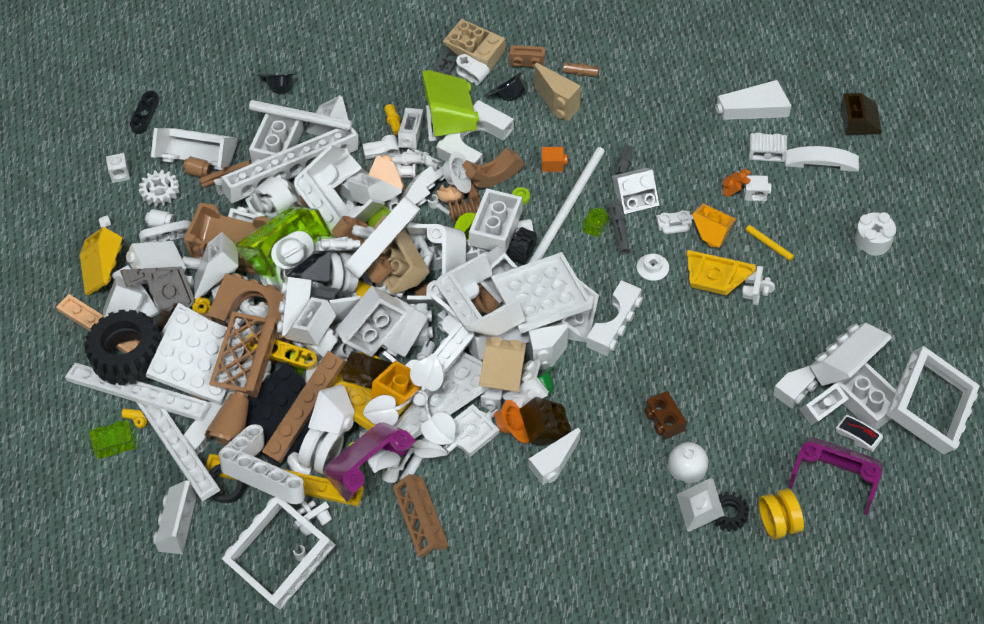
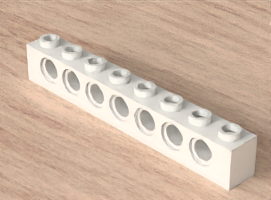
M352 127L351 130L337 128L221 177L222 192L231 203H234L255 193L253 191L271 176L277 177L280 174L287 180L297 176L329 145L344 148L348 153L358 150V134Z

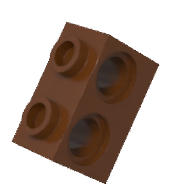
M668 391L646 400L645 414L648 419H652L656 433L662 435L664 440L686 431L687 421Z

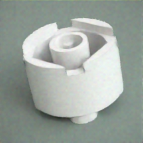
M272 176L253 191L255 193L252 194L257 207L261 211L264 209L268 213L266 216L273 220H277L279 216L286 213L297 202L295 196L288 189L289 184L284 179L279 180Z
M883 212L869 213L861 216L855 234V243L861 251L863 250L869 255L876 256L885 254L890 249L896 233V226L890 215Z

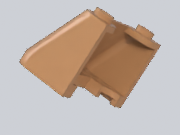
M200 202L184 237V242L189 255L192 258L203 257L207 244L222 232L238 246V268L236 270L258 274L255 257L259 256V251L270 233L272 224L271 220L264 216L255 217L253 223L220 215L215 205Z

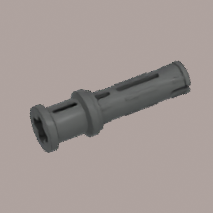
M614 201L606 206L610 214L609 222L614 228L619 254H629L631 250L624 226L626 218L622 213L623 205L619 201Z

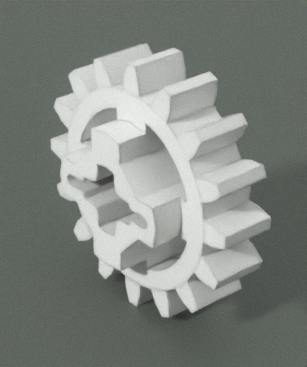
M155 170L153 175L148 173V178H142L143 183H139L140 195L143 201H147L148 205L154 203L157 207L158 203H161L162 206H165L166 201L171 203V198L176 199V193H179V183L176 180V176H171L170 172L164 174V170H161L160 173H157Z

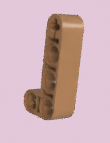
M342 216L332 229V234L336 238L348 236V238L353 240H360L361 246L365 240L352 234L353 226L358 225L365 228L369 226L362 220ZM382 252L365 272L374 283L381 284L393 268L384 252Z

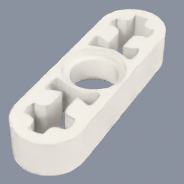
M183 220L144 229L139 233L140 243L183 238L191 222Z

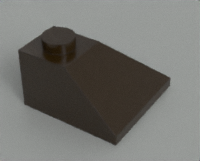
M351 351L345 364L343 381L372 389L373 381L391 365V362Z

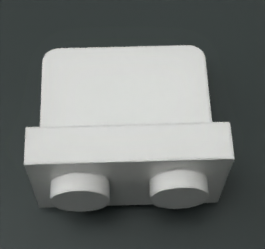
M539 359L530 360L524 364L519 392L503 390L502 397L505 401L513 400L521 408L535 397L544 398L548 395L549 391L537 378L541 364Z

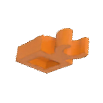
M742 169L739 173L735 172L723 179V195L730 197L741 190L742 184L746 185L751 181V179L746 177L751 172L747 169Z

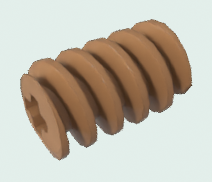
M476 197L475 203L472 198H469L468 204L462 199L460 205L457 200H454L453 206L448 201L450 219H452L453 223L456 224L457 218L465 213L476 214L481 203L480 198Z

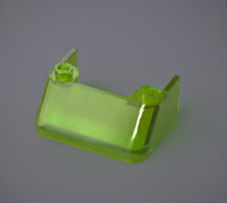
M292 206L246 236L235 246L241 256L258 274L274 277L276 274L273 268L276 265L273 262L271 253L274 244L296 231L309 234L313 243L318 240L317 237L319 236L330 237L332 234L319 209Z

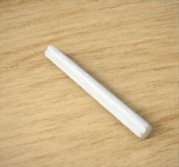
M251 100L249 103V109L253 111L344 130H351L352 121L254 100Z

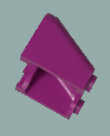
M384 422L378 423L329 462L325 468V476L345 501L348 502L356 495L355 492L364 483V475L358 468L381 448L386 451L395 452L402 457L411 449L416 440L406 430Z

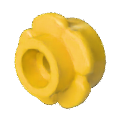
M199 297L195 299V303L192 305L193 311L198 314L209 312L211 302L207 298Z

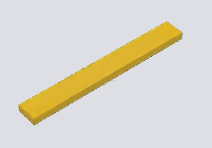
M209 454L205 465L208 472L214 466L220 464L219 455ZM285 470L303 479L305 495L359 507L364 486H361L355 492L356 495L346 502L327 478ZM224 473L218 475L219 477L237 480Z

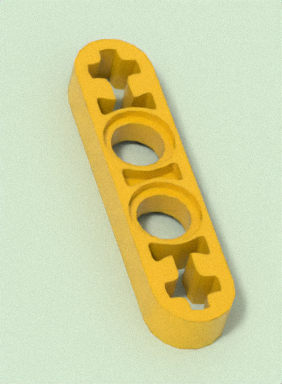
M275 339L274 345H277L278 349L275 353H271L270 359L283 363L288 362L289 365L305 370H312L318 365V358L313 351ZM251 342L246 344L249 351L254 350L258 346L255 344L252 347ZM290 350L296 352L295 357L292 359L285 357L286 353ZM309 357H311L313 361H309L308 364H306L304 359H309Z

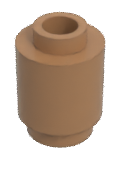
M190 156L188 159H185L183 169L186 174L204 177L210 174L211 163H208L207 160Z

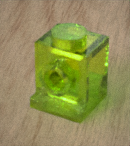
M600 207L596 209L591 208L586 219L583 221V232L600 238L608 223L609 213H606Z

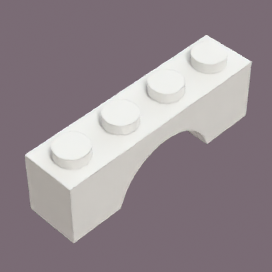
M622 280L620 281L612 297V305L615 306L619 314L610 322L595 323L587 336V348L608 356L610 351L615 350L618 337H622L625 333L626 323L632 321L635 308H639L642 304L641 288Z

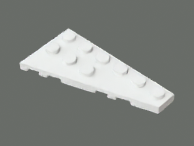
M462 351L444 373L443 383L436 391L429 390L427 402L431 417L436 412H446L451 415L490 388L479 386L482 361ZM412 403L393 426L406 430L414 439L423 434L421 426L423 422L429 420L426 416L424 405L418 406Z

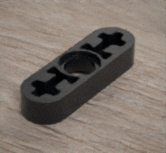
M146 91L141 97L130 121L131 130L135 134L144 133L149 126L159 103L158 94L155 91ZM144 110L149 111V113L146 115L140 114Z

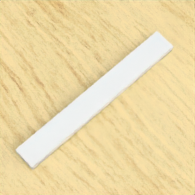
M74 363L65 376L68 382L163 409L201 422L211 407L210 402L139 381L132 385L130 383H126V385H118L116 383L113 385L108 383L107 380H101L95 374L92 367L79 363Z
M136 402L187 480L190 481L200 499L204 501L219 492V487L168 412Z

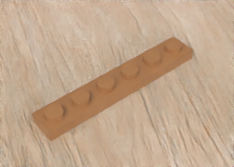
M327 351L262 452L279 463L282 462L311 417L319 391L330 388L346 363L344 359Z

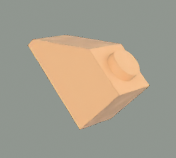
M384 154L382 157L376 156L369 176L383 180L405 191L406 187L397 165L392 162L393 158Z

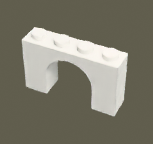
M479 100L473 105L474 112L478 111L479 122L476 123L477 130L473 131H485L504 141L514 130L513 118ZM473 131L446 135L436 146L437 157L444 161H448L452 153L460 152L466 160L479 165L483 164V154L467 146L462 141L465 135Z

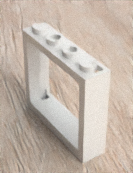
M922 346L911 353L886 415L940 453L946 454L956 450L960 444V436L966 428L965 423L972 412L971 407L978 396L977 391L980 385ZM924 365L963 392L947 436L906 409Z
M275 497L268 501L266 508L261 514L255 516L250 527L239 535L237 542L226 550L222 560L270 603L281 609L336 544L286 501ZM283 507L320 540L272 595L237 564L236 560Z

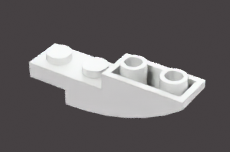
M430 166L417 175L403 192L399 203L405 196L417 206L427 201L425 197L430 194L428 190L435 186L434 181L438 179L440 182L445 178L442 170L443 166L436 171Z

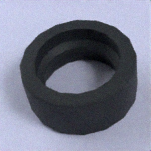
M220 464L214 466L209 471L214 481L222 473ZM237 480V487L231 494L221 495L217 492L211 497L220 503L235 502L244 494L246 483Z

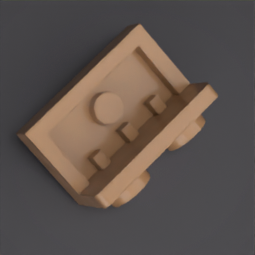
M511 45L509 66L535 67L536 63L544 66L545 47Z

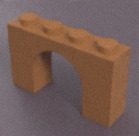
M225 273L208 313V316L213 321L228 326L232 312H237L243 301L255 296L267 299L268 313L266 319L273 317L277 321H281L282 313H279V303L283 301L284 294H281L277 287L267 284V286L260 285L261 283L255 279L245 280L243 276L236 273L232 275ZM277 333L276 340L283 342L285 337L279 338L280 333Z

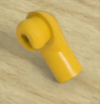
M123 408L122 418L132 419L134 425L138 428L146 426L147 419L141 410Z

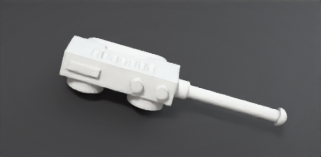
M684 210L676 213L656 215L658 229L664 234L688 232L690 227H692V220H694L690 212Z

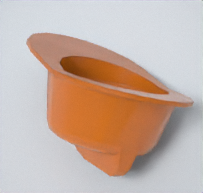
M506 400L502 408L494 413L499 430L505 434H512L522 443H529L519 406L513 400Z

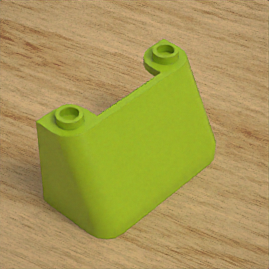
M432 70L422 71L425 98L430 109L434 137L477 130L476 123L479 122L478 111L474 112L470 97V82H466L464 78Z

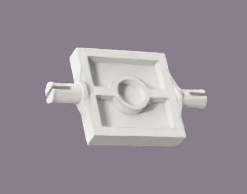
M473 404L454 418L456 426L455 441L443 446V448L449 454L454 448L458 447L471 457L500 433L499 428L491 420L498 409L493 407L485 413Z

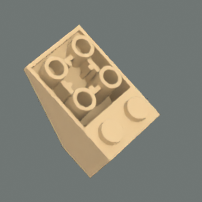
M463 19L457 23L443 40V43L458 56L462 54L469 55L473 59L484 63L490 71L506 52L505 38Z

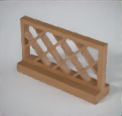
M232 312L209 385L248 394L250 397L257 398L278 333L277 319L273 317L266 319ZM236 318L244 319L247 323L237 330L234 326ZM263 323V330L255 334L251 326ZM250 328L253 335L243 341L239 333ZM237 335L241 342L230 348L228 344L229 339ZM256 339L258 342L257 348L249 352L246 344ZM244 346L247 354L237 359L233 351ZM231 353L235 361L225 366L222 362L223 358ZM250 357L252 360L251 366L243 370L240 362ZM238 364L241 372L231 377L227 370ZM225 371L229 379L222 383L216 382L217 376ZM244 375L247 379L245 387L236 386L234 381Z

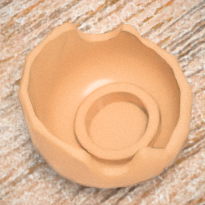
M441 185L440 189L436 191L439 200L448 204V201L453 204L454 200L459 202L464 197V193L459 191L455 185H449L448 188H444Z

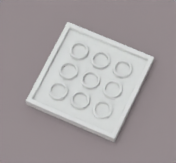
M562 252L491 276V281L504 305L515 299L519 300L526 320L516 326L520 334L592 309L590 298Z
M176 308L147 370L146 377L221 405L227 389L210 386L209 382L227 327ZM239 333L243 341L247 338V336H249L244 333ZM236 335L229 339L228 344L232 348L241 341ZM244 346L233 351L237 359L242 357L245 350ZM230 353L223 358L222 362L226 366L235 361ZM238 364L227 370L231 377L232 373L236 371ZM224 371L219 374L216 382L222 383L228 380L227 373Z

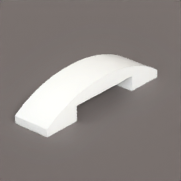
M799 147L787 150L785 166L802 168L804 164L840 166V170L858 172L859 156L849 151L832 147Z

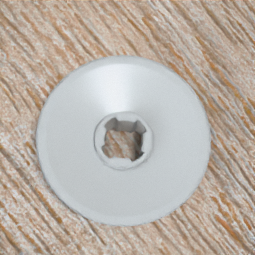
M647 254L637 262V271L647 280H660L668 274L669 264L661 255Z

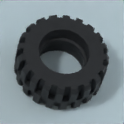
M130 309L129 311L119 310L117 313L111 312L105 318L101 317L98 320L99 322L97 324L94 323L90 328L91 331L87 333V340L84 346L95 374L101 380H107L108 383L113 385L116 383L118 385H126V383L132 385L136 384L138 380H145L147 378V370L162 340L154 320L143 312L139 311L137 313L136 310ZM123 341H140L128 353L121 355L110 354L111 350Z

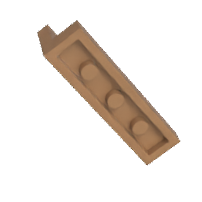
M408 474L393 486V490L418 557H424L433 549H446L449 547L423 477ZM406 485L407 493L404 497L401 489ZM410 501L414 505L412 514L408 510ZM417 519L420 521L419 532L415 529ZM423 536L426 537L428 542L425 548H422L421 545Z

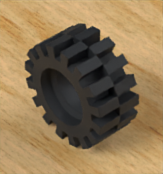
M523 227L519 228L516 236L513 238V242H511L509 258L525 264L534 250L533 247L537 240L536 232Z
M725 492L724 496L722 493L718 495L722 509L726 506H732L738 513L732 518L722 516L713 520L716 527L720 525L721 530L727 528V532H731V529L737 531L738 527L742 528L748 518L749 505H746V499L742 500L740 494L736 497L735 492H732V495H729V492Z

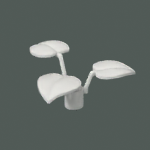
M434 353L419 360L412 366L410 378L416 386H422V388L406 403L396 406V400L393 396L380 395L372 399L363 411L364 416L376 425L384 422L393 426L399 417L397 410L413 401L415 405H424L426 416L429 420L423 422L421 429L426 439L440 445L451 444L455 441L456 426L452 416L446 412H436L431 417L429 412V404L427 402L429 390L436 391L440 388L444 378L441 362Z
M366 429L360 431L359 438L363 436L368 430ZM423 439L417 440L414 443L413 448L408 451L401 464H399L401 458L397 453L390 452L389 450L386 451L382 448L367 461L374 473L383 469L382 479L386 482L394 483L398 481L399 470L404 469V465L412 453L421 458L446 456L448 453L439 444Z

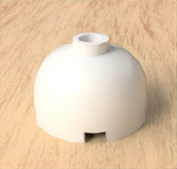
M680 443L673 448L669 455L668 468L671 475L677 480L685 481V483L699 481L708 470L709 460L707 453L696 443Z

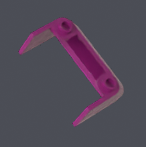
M808 438L800 449L788 488L792 489L802 460L807 462L818 460L859 474L864 481L873 484L863 513L868 515L883 470L881 461L818 438Z

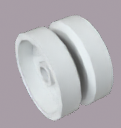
M330 251L329 282H317L327 287L340 289L342 292L348 290L352 293L356 289L359 279L346 269L344 265L352 257L353 253L350 251H339L338 253Z
M310 429L301 445L298 464L307 468L314 466L316 472L325 475L326 466L341 453L344 436L342 434Z

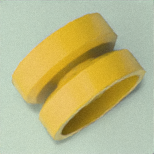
M786 488L777 491L775 496L770 493L759 497L758 508L760 517L772 540L785 537L786 532L792 535L803 531L804 520L802 511L792 490Z

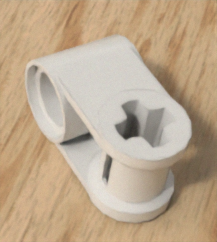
M462 54L456 59L458 65L456 69L457 74L471 83H476L475 85H479L490 73L489 68L484 63L473 59L469 55Z

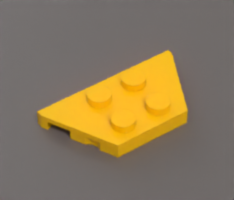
M691 250L687 251L689 280L692 288L727 295L756 272V265Z

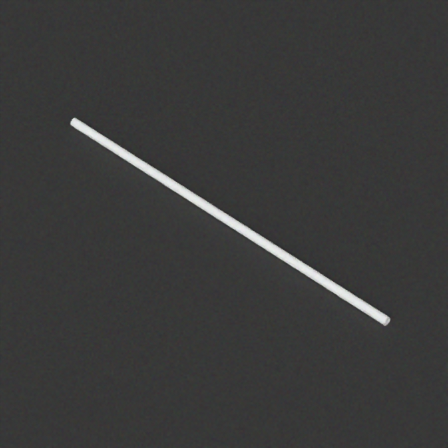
M597 147L529 263L540 260L544 256L604 155L605 150L603 148ZM414 454L402 473L400 481L408 474L414 475L423 458Z

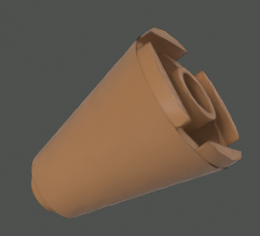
M239 391L229 394L204 434L206 438L211 440L213 436L216 438L217 443L227 445L246 428L249 404L246 394Z

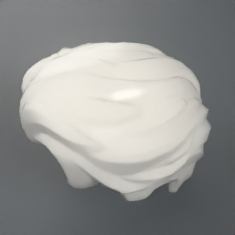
M246 299L239 306L241 312L247 315L266 318L268 313V305H265L263 302L255 306L253 301L249 302V299Z

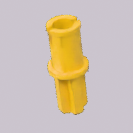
M388 104L384 107L387 123L391 126L393 134L398 135L401 119L396 112L395 106Z

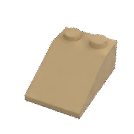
M536 63V90L557 118L569 121L580 109L581 86Z
M487 337L479 386L519 392L526 343L519 340H503L500 337Z

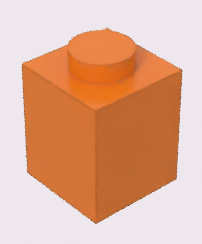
M542 147V172H564V165H567V154H564V147Z

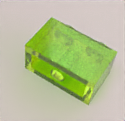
M128 420L117 421L114 424L100 426L89 431L97 460L137 449Z

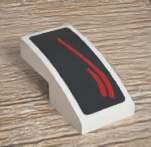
M846 415L836 427L838 434L853 439L857 446L872 452L883 439V435L849 415Z

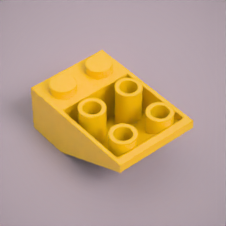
M104 226L85 239L80 252L86 295L97 292L102 286H106L110 282L111 270L117 262L115 260L116 255L122 248L120 244L123 237Z

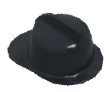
M521 72L493 88L485 96L497 94L505 101L516 100L526 91L519 78Z
M258 74L257 76L266 77L270 90L276 94L289 92L292 86V76L296 74Z

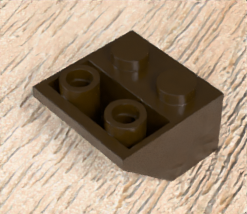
M844 93L841 113L845 135L881 134L882 129L877 104L862 93Z
M535 397L519 409L529 442L540 446L553 444L571 432V426L568 423L563 404Z

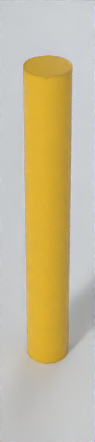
M751 225L747 226L746 232L788 261L794 258L792 253Z

